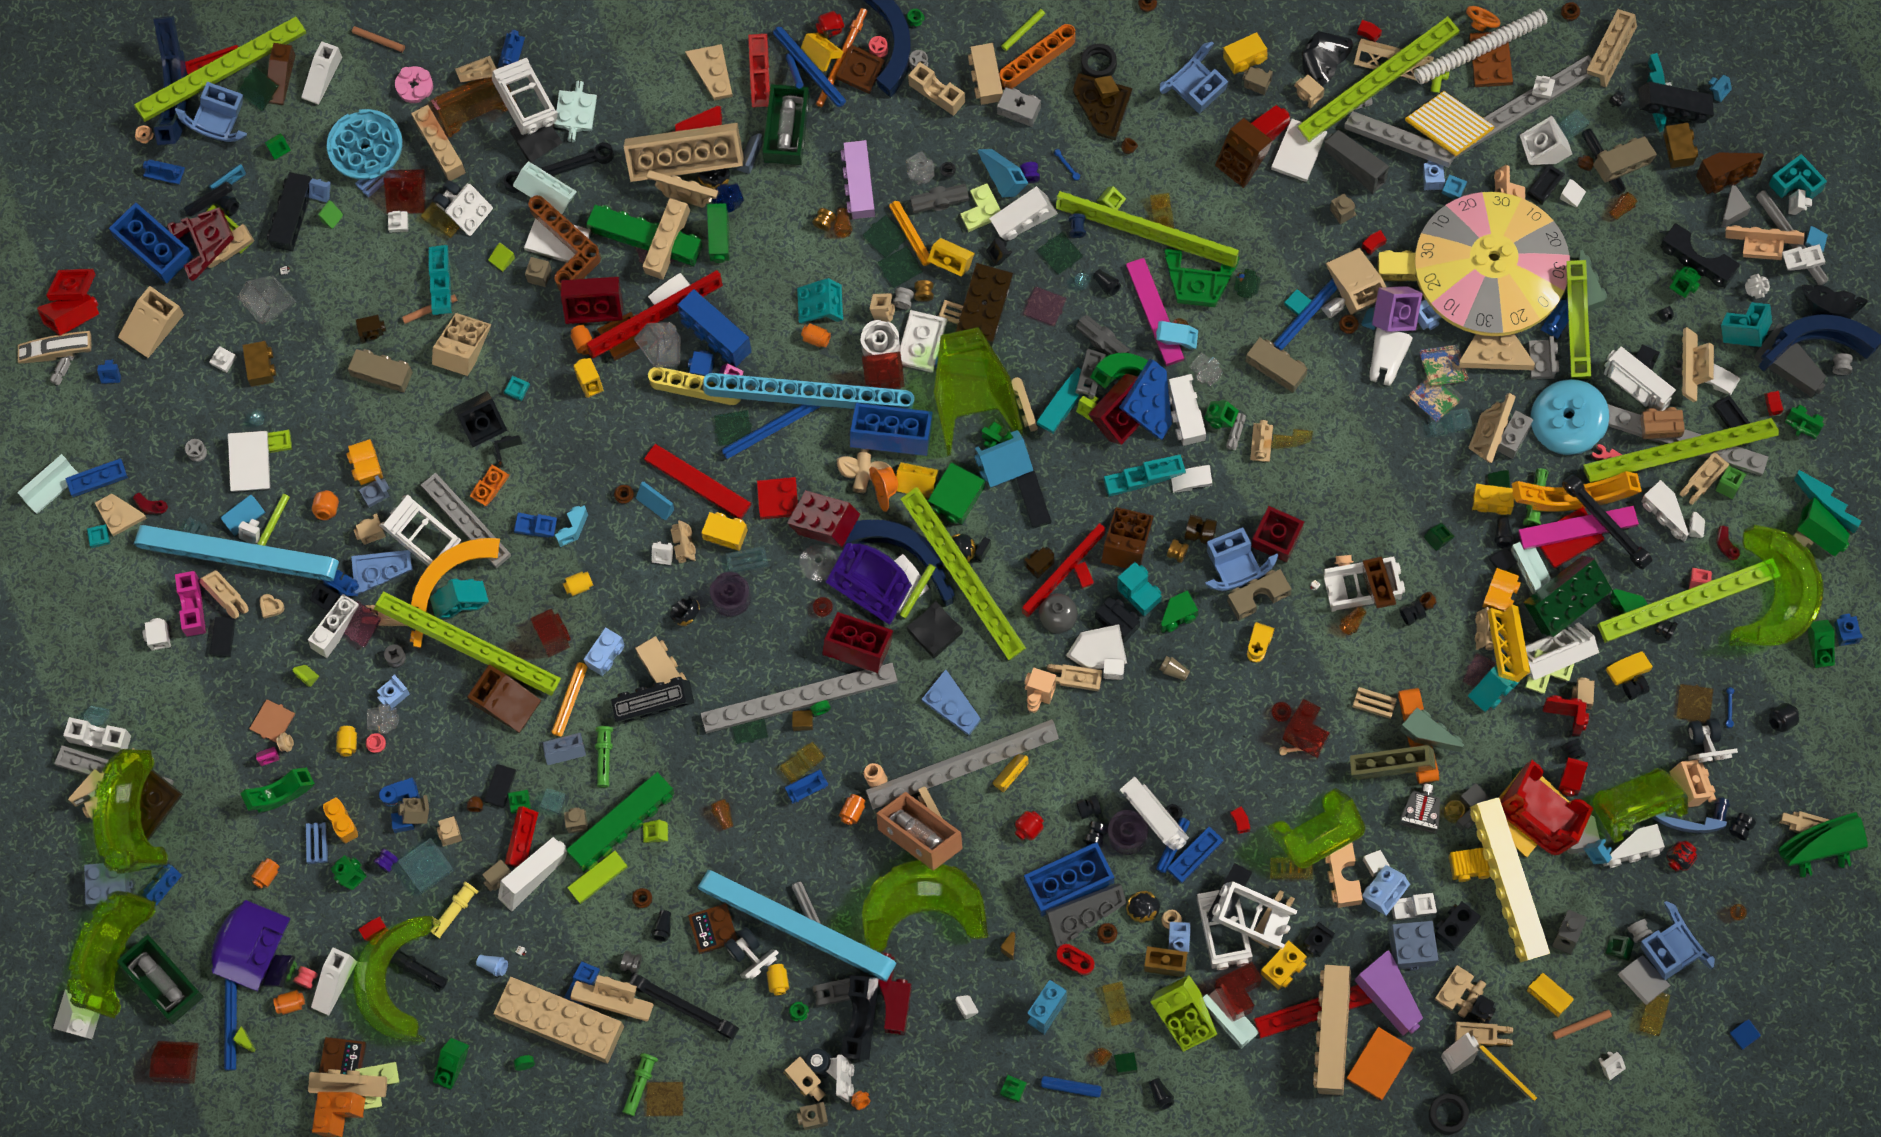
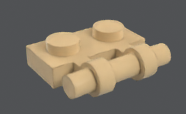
M1457 965L1435 1000L1451 1011L1456 1005L1460 1006L1461 1009L1458 1015L1465 1018L1467 1013L1472 1011L1473 1004L1477 998L1484 993L1483 989L1486 983L1479 980L1476 986L1471 984L1474 976ZM1465 990H1468L1471 994L1465 1001L1461 999V996Z

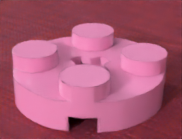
M404 67L395 80V88L398 95L405 102L419 103L432 93L433 81L430 73L421 67ZM413 81H416L417 84H419L414 88H411L410 83H412Z

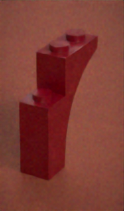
M881 952V954L895 961V957H891V954ZM893 969L887 982L878 980V986L881 989L886 1005L884 1031L885 1033L905 1035L912 985L904 979L893 981Z

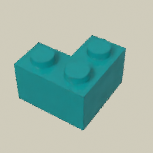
M1801 154L1772 176L1769 186L1781 199L1795 188L1806 191L1805 198L1813 199L1823 191L1827 181Z
M1751 302L1746 315L1726 313L1721 324L1723 343L1761 347L1772 324L1770 304Z
M1134 562L1118 576L1117 590L1143 616H1146L1161 602L1162 593L1157 586H1152L1148 582L1149 575L1146 568Z
M451 579L447 582L448 584L437 589L436 593L429 597L434 615L439 619H451L462 610H479L489 602L483 581H474V579Z
M1504 664L1505 671L1510 672V670ZM1495 665L1468 697L1484 712L1490 707L1494 710L1501 702L1499 698L1502 695L1506 696L1519 682L1499 677L1497 665Z

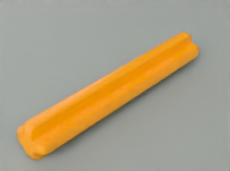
M893 201L889 205L892 213L922 265L928 266L930 262L927 261L929 253L900 202Z
M578 662L574 669L551 731L555 736L561 737L564 733L588 668L584 663Z

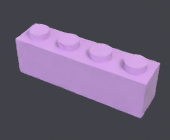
M866 140L844 143V150H841L842 161H846V167H843L844 179L848 178V184H845L846 196L850 195V201L847 202L848 213H852V219L875 217Z

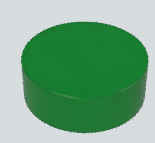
M828 700L820 701L810 707L813 716L823 715L831 709Z
M531 1055L520 1056L513 1062L517 1071L526 1070L535 1065L534 1058Z

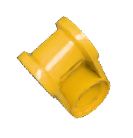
M1258 622L1255 623L1247 651V657L1250 661L1257 663L1263 660L1275 628Z

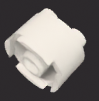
M874 320L863 328L861 348L864 356L874 364L880 365L892 361L898 355L900 348L899 333L892 323Z

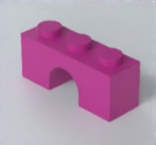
M195 571L175 574L177 593L182 606V611H179L182 631L187 637L206 633L199 577Z

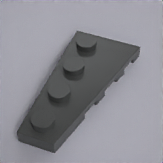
M1117 883L1046 910L1055 947L1058 949L1068 940H1073L1079 936V933L1086 928L1094 926L1095 922L1102 917H1107L1125 905L1126 900L1122 885Z

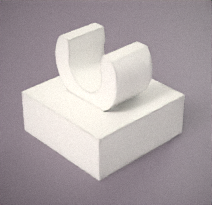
M1537 76L1532 95L1550 100L1555 80L1547 76Z
M1798 189L1789 196L1788 214L1796 215L1802 210L1806 211L1807 207H1812V199L1805 198L1806 191Z
M392 211L388 213L389 233L408 232L407 211Z
M219 346L213 354L210 364L227 373L237 356Z
M252 519L249 524L242 521L238 526L239 539L251 544H257L260 539V528L257 527L259 521Z
M661 542L653 543L652 563L671 565L673 545L671 543H668V545L661 544Z
M1608 1052L1609 1058L1605 1061L1599 1058L1604 1075L1609 1080L1626 1069L1623 1058L1618 1052L1614 1054Z

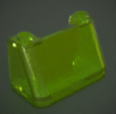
M1656 768L1650 773L1605 791L1597 792L1593 798V808L1611 839L1616 843L1623 840L1622 834L1625 830L1629 832L1633 830V824L1666 811L1669 815H1672L1674 811L1678 817L1688 814V796L1665 769Z
M1337 788L1327 792L1322 798L1325 812L1291 830L1286 822L1280 820L1267 826L1274 840L1294 865L1299 868L1311 866L1359 839L1365 832V824L1353 799Z

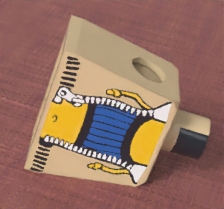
M801 1057L784 1070L783 1074L804 1097L809 1094L817 1103L826 1095L818 1086L821 1083L820 1079ZM803 1079H809L811 1086L806 1087L803 1084Z

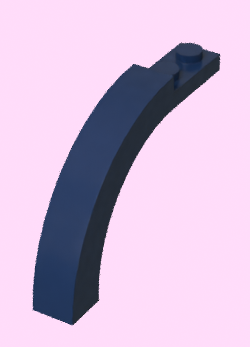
M863 0L884 18L893 34L894 49L891 59L884 71L876 78L877 87L891 98L903 83L910 65L911 42L908 24L894 0Z
M174 16L156 17L153 19L163 67L164 88L187 76L183 50L180 51ZM187 99L161 113L157 124L154 126L157 145L175 144L179 140L184 124L178 118L175 108L185 111L186 114Z
M1813 315L1804 317L1782 329L1775 339L1776 342L1772 346L1773 350L1770 351L1768 349L1761 356L1763 361L1758 367L1765 371L1791 346L1810 339H1825L1844 344L1858 352L1865 359H1868L1881 345V335L1857 321L1841 316Z
M860 520L855 523L844 545L847 543H888L909 551L921 561L925 568L929 564L936 567L931 575V579L945 606L953 604L954 592L950 585L946 586L944 582L946 579L942 569H939L943 567V562L932 545L924 537L906 526L891 521Z

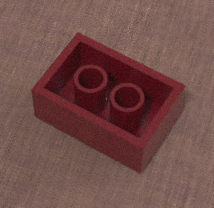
M619 277L561 280V301L565 324L623 320V301Z
M1125 374L1088 414L1109 442L1122 445L1140 425L1119 408L1138 376Z
M805 490L787 524L798 535L843 547L860 513L849 502Z
M837 612L824 639L822 655L878 673L891 646L893 630Z

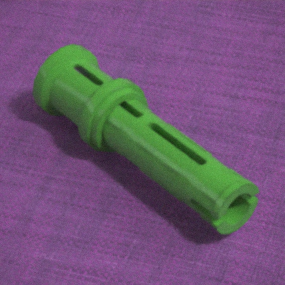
M1536 469L1534 485L1546 487L1549 473L1546 469ZM1526 505L1527 514L1523 524L1527 527L1541 525L1539 520L1543 511L1533 510L1532 505Z
M598 726L595 728L597 732L595 748L598 750L597 787L607 788L609 787L610 751L613 748V744H611L613 728Z
M645 1053L640 1054L639 1066L634 1071L636 1077L622 1111L630 1116H635L647 1080L652 1078L653 1066L658 1061L656 1057Z

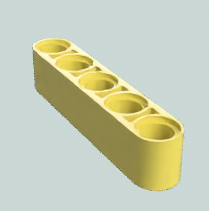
M653 367L648 372L650 385L656 390L728 405H736L741 401V399L706 395L703 391L705 376L662 367ZM656 376L662 377L658 381L653 380V378ZM674 380H680V381H681V382H680L679 384H677V385L672 384V382H673ZM709 382L707 384L709 387L716 386V384L713 382ZM692 384H699L698 388H690ZM734 384L727 385L729 389L736 387Z

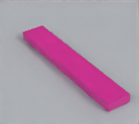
M1142 258L1127 263V270L1165 365L1169 366L1184 361L1179 344L1166 345L1157 340L1158 322L1170 321L1145 259Z
M1634 506L1606 511L1621 529L1636 527L1639 524ZM1592 514L1519 529L1518 531L1524 550L1608 532Z

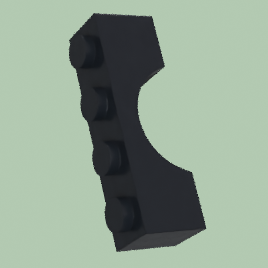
M1676 223L1664 237L1660 246L1665 254L1673 255L1679 259L1681 264L1692 267L1698 272V275L1706 276L1714 285L1724 289L1737 273L1740 266L1738 262L1725 254L1716 258H1705L1697 254L1691 245V232Z
M850 975L848 996L852 1002V1020L848 1032L843 1036L841 1053L846 1058L869 1060L878 978Z

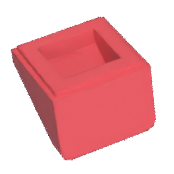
M1692 568L1689 589L1710 582L1712 571Z

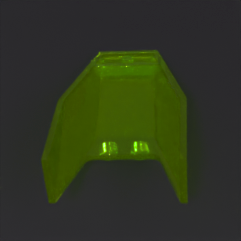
M979 327L941 335L934 396L947 456H951L955 420L960 416L996 409L1000 411L1013 432L1018 430L1023 437V429L1010 375Z

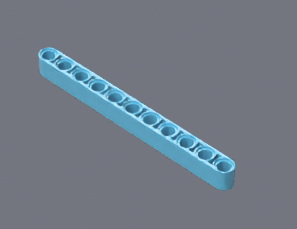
M709 373L703 380L704 393L713 397L855 409L856 403L912 409L914 403V395L910 391L718 373ZM709 382H713L716 384V386L709 387L707 384ZM734 384L736 387L729 389L727 385ZM753 386L755 387V390L750 391L747 390L746 387ZM771 387L775 391L767 392L765 389ZM791 389L794 393L787 394L785 390ZM811 391L813 395L807 396L804 392ZM828 392L831 393L833 396L828 398L825 397L823 394ZM849 394L852 398L845 399L843 395ZM869 396L871 400L865 401L862 397ZM888 398L890 402L885 403L881 399ZM902 399H906V400H908L910 403H909V404H903V403H901V400H902Z
M146 525L139 526L134 545L141 549L325 581H334L339 564L338 560L327 556Z
M711 870L706 871L698 885V889L885 982H887L897 964L891 958Z

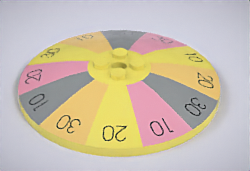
M1480 192L1453 200L1431 217L1421 232L1417 243L1415 274L1425 300L1444 320L1470 333L1485 336H1504L1519 333L1535 326L1556 308L1567 287L1566 261H1570L1567 243L1559 227L1541 208L1511 194ZM1497 254L1499 256V259L1497 261H1492L1489 258V255Z

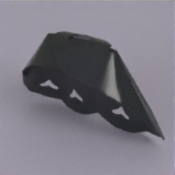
M1321 31L1315 33L1302 51L1305 75L1311 76L1316 82L1318 77H1323L1324 79L1318 82L1321 86L1328 83L1335 74L1337 64L1343 62L1350 54L1353 47L1352 39ZM1339 51H1344V53H1341V56L1339 57Z
M1802 285L1812 316L1834 315L1851 319L1868 302V300L1862 297L1855 299L1856 295L1847 291L1834 292L1823 285H1815L1814 287L1812 285ZM1842 297L1849 299L1845 302L1844 299H1842Z

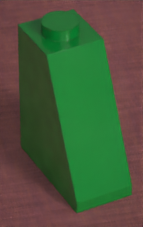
M726 203L707 204L710 261L715 263L730 261Z
M1814 497L1802 509L1797 530L1835 557L1840 551L1843 553L1848 548L1850 534L1826 507Z

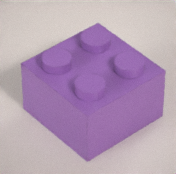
M1410 287L1379 288L1372 325L1387 332L1416 330L1423 293Z

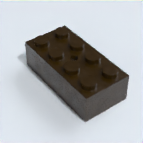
M976 263L954 340L992 350L1013 273Z

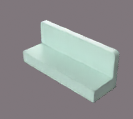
M529 161L521 169L513 184L515 188L531 198L536 195L543 197L561 214L564 213L568 203L577 192Z
M61 454L17 493L38 514L68 488L65 478L78 474V472Z
M1520 542L1512 546L1511 553L1518 561L1517 565L1533 595L1552 579L1536 547L1524 550Z
M1220 988L1214 990L1209 996L1206 994L1203 997L1209 1014L1241 1049L1258 1035V1030Z

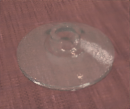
M815 544L802 552L799 559V567L802 574L809 580L816 582L825 581L829 577L838 558L834 550L829 546ZM821 558L822 561L820 563H816L815 559Z

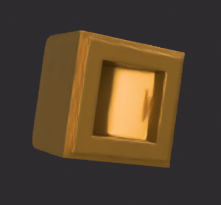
M1112 76L1094 79V85L1102 100L1120 92Z
M811 710L793 711V731L813 730V714Z
M1011 932L1001 945V952L1013 960L1015 933Z

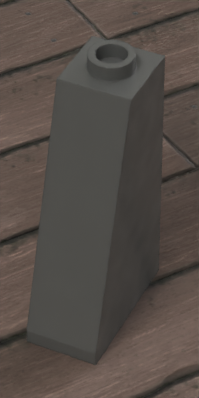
M1340 130L1327 136L1324 150L1372 194L1386 183L1389 166Z
M1779 323L1757 351L1754 357L1755 360L1761 363L1763 361L1761 356L1768 349L1770 351L1773 350L1772 346L1776 342V337L1784 329L1782 324ZM1798 343L1787 349L1768 367L1811 398L1815 393L1820 394L1826 386L1824 384L1826 375Z

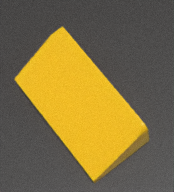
M1021 754L1016 755L993 781V785L1002 792H1005L1028 765V757Z

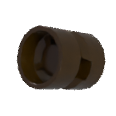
M1190 514L1185 539L1191 541L1199 539L1201 543L1207 544V541L1214 538L1217 521L1208 518L1202 520L1200 516ZM1197 526L1202 527L1201 533L1196 531Z

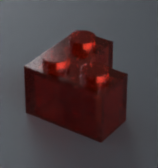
M551 608L530 618L548 657L570 648L568 641L571 638L559 613L554 614Z
M1303 699L1285 729L1282 740L1318 758L1327 743L1330 732L1314 725L1321 707Z
M1253 962L1218 978L1214 985L1233 1021L1252 1013L1255 1006L1247 992L1259 987L1262 978Z

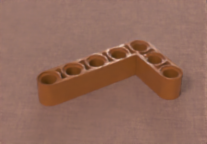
M533 196L528 203L533 217L575 254L555 274L554 278L557 288L561 291L560 281L563 279H584L600 263V252L590 239L541 196ZM542 205L540 209H534L535 206ZM555 217V220L547 221L548 218ZM563 229H569L567 233H561ZM576 241H582L580 245H574ZM595 253L594 257H587L588 254ZM576 266H582L580 270H573Z

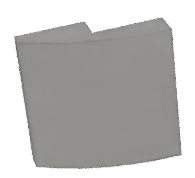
M1643 955L1618 974L1645 1005L1652 1002L1671 986Z

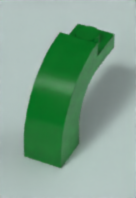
M1130 353L1111 354L1098 363L1090 378L1106 389L1113 380L1122 378L1125 374L1139 376L1148 360Z
M307 767L292 769L273 784L260 788L244 789L240 794L248 811L258 810L261 813L278 808L300 797L311 789L315 783Z

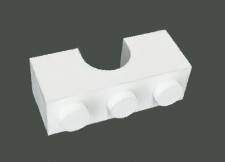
M70 717L63 735L69 743L126 754L131 738L126 729L108 725L106 728H100L90 724L88 721Z

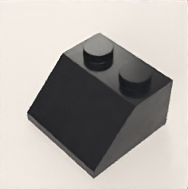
M488 391L453 407L472 447L508 431Z

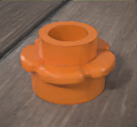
M862 1091L856 1092L852 1096V1106L856 1107L857 1110L868 1106L870 1103L869 1094Z

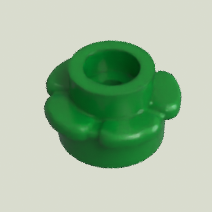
M912 9L906 15L907 23L910 26L918 27L925 19L924 14L919 9Z
M795 1002L789 1008L790 1017L794 1021H804L807 1018V1013H809L808 1006L802 1002Z

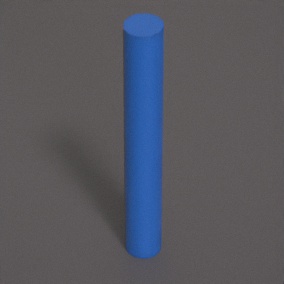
M788 53L785 57L795 85L800 89L803 87V82L794 57Z

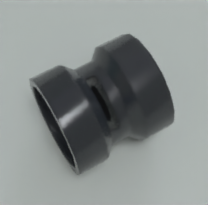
M1419 600L1413 601L1408 607L1403 606L1399 608L1401 617L1407 626L1414 624L1417 619L1421 620L1426 617V612Z
M1638 675L1634 680H1627L1622 683L1624 692L1629 700L1637 698L1640 694L1644 695L1650 692L1648 683L1643 675Z
M1096 795L1089 796L1086 800H1076L1082 820L1092 814H1101V808Z
M1738 813L1735 818V824H1732L1728 831L1736 838L1746 841L1749 836V830L1754 828L1756 821L1747 814Z
M1090 821L1088 825L1089 831L1085 834L1083 842L1088 845L1097 842L1101 848L1104 842L1103 837L1107 834L1108 827L1101 823Z

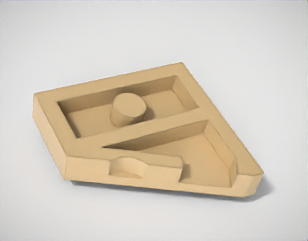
M488 56L455 70L460 82H467L492 77L496 67L491 57Z
M110 494L95 502L113 537L147 519L144 513L114 494Z

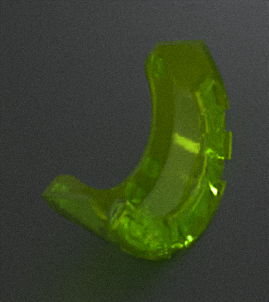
M1759 525L1748 527L1743 531V546L1767 565L1774 582V597L1769 610L1760 620L1747 626H1738L1731 631L1729 646H1776L1785 644L1806 632L1817 618L1823 600L1821 572L1819 573L1813 554L1807 547H1804L1797 541L1796 537L1774 528Z
M121 749L106 763L102 770L105 773L103 779L98 781L94 796L98 798L97 808L93 809L92 817L94 840L99 856H103L105 859L104 865L108 870L117 872L116 874L153 869L167 864L168 854L165 852L164 847L152 846L146 839L141 825L140 800L142 789L149 773L154 767L151 750Z
M919 860L900 864L892 868V871L885 876H880L871 886V890L864 900L862 921L865 943L867 947L879 953L886 949L889 936L900 921L912 914L923 911H936L953 917L972 939L988 938L985 908L980 890L967 877L965 872L955 866L951 867L942 864L933 871Z
M115 891L107 895L105 902L100 901L92 911L93 918L90 923L85 922L78 936L68 969L72 971L71 978L67 981V992L71 994L70 1002L75 1007L115 1019V1016L118 1015L121 1009L120 1000L116 996L114 989V977L118 969L117 960L124 952L125 944L135 929L154 916L156 902L129 892Z
M433 916L411 918L383 929L369 941L357 961L353 979L354 996L357 1006L365 1020L374 1029L390 1038L403 1041L425 1042V1038L418 1034L419 1023L417 1019L402 1012L390 999L386 988V972L391 958L401 946L409 941H419L420 937L427 936L431 932L432 925L440 926L441 922Z

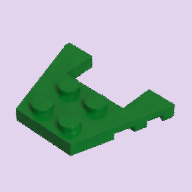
M1165 249V259L1177 303L1216 307L1239 264V257L1235 268L1221 263L1220 272L1181 268L1182 251Z

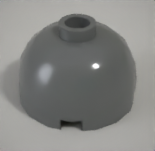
M1060 593L1046 597L1041 603L1038 613L1044 629L1056 634L1072 629L1078 617L1077 606L1072 598Z

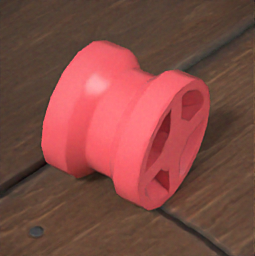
M881 36L873 37L869 42V52L882 59L888 54L886 39Z
M299 966V973L294 977L293 982L311 989L313 986L312 982L317 978L318 974L306 967Z

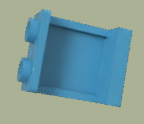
M1018 430L1011 432L1013 439L983 451L980 450L979 446L975 448L977 455H974L975 461L982 468L979 471L980 476L983 480L987 481L990 488L1033 471L1024 439Z
M1049 980L1028 1011L1030 1019L1027 1024L1045 1035L1067 1001V990Z

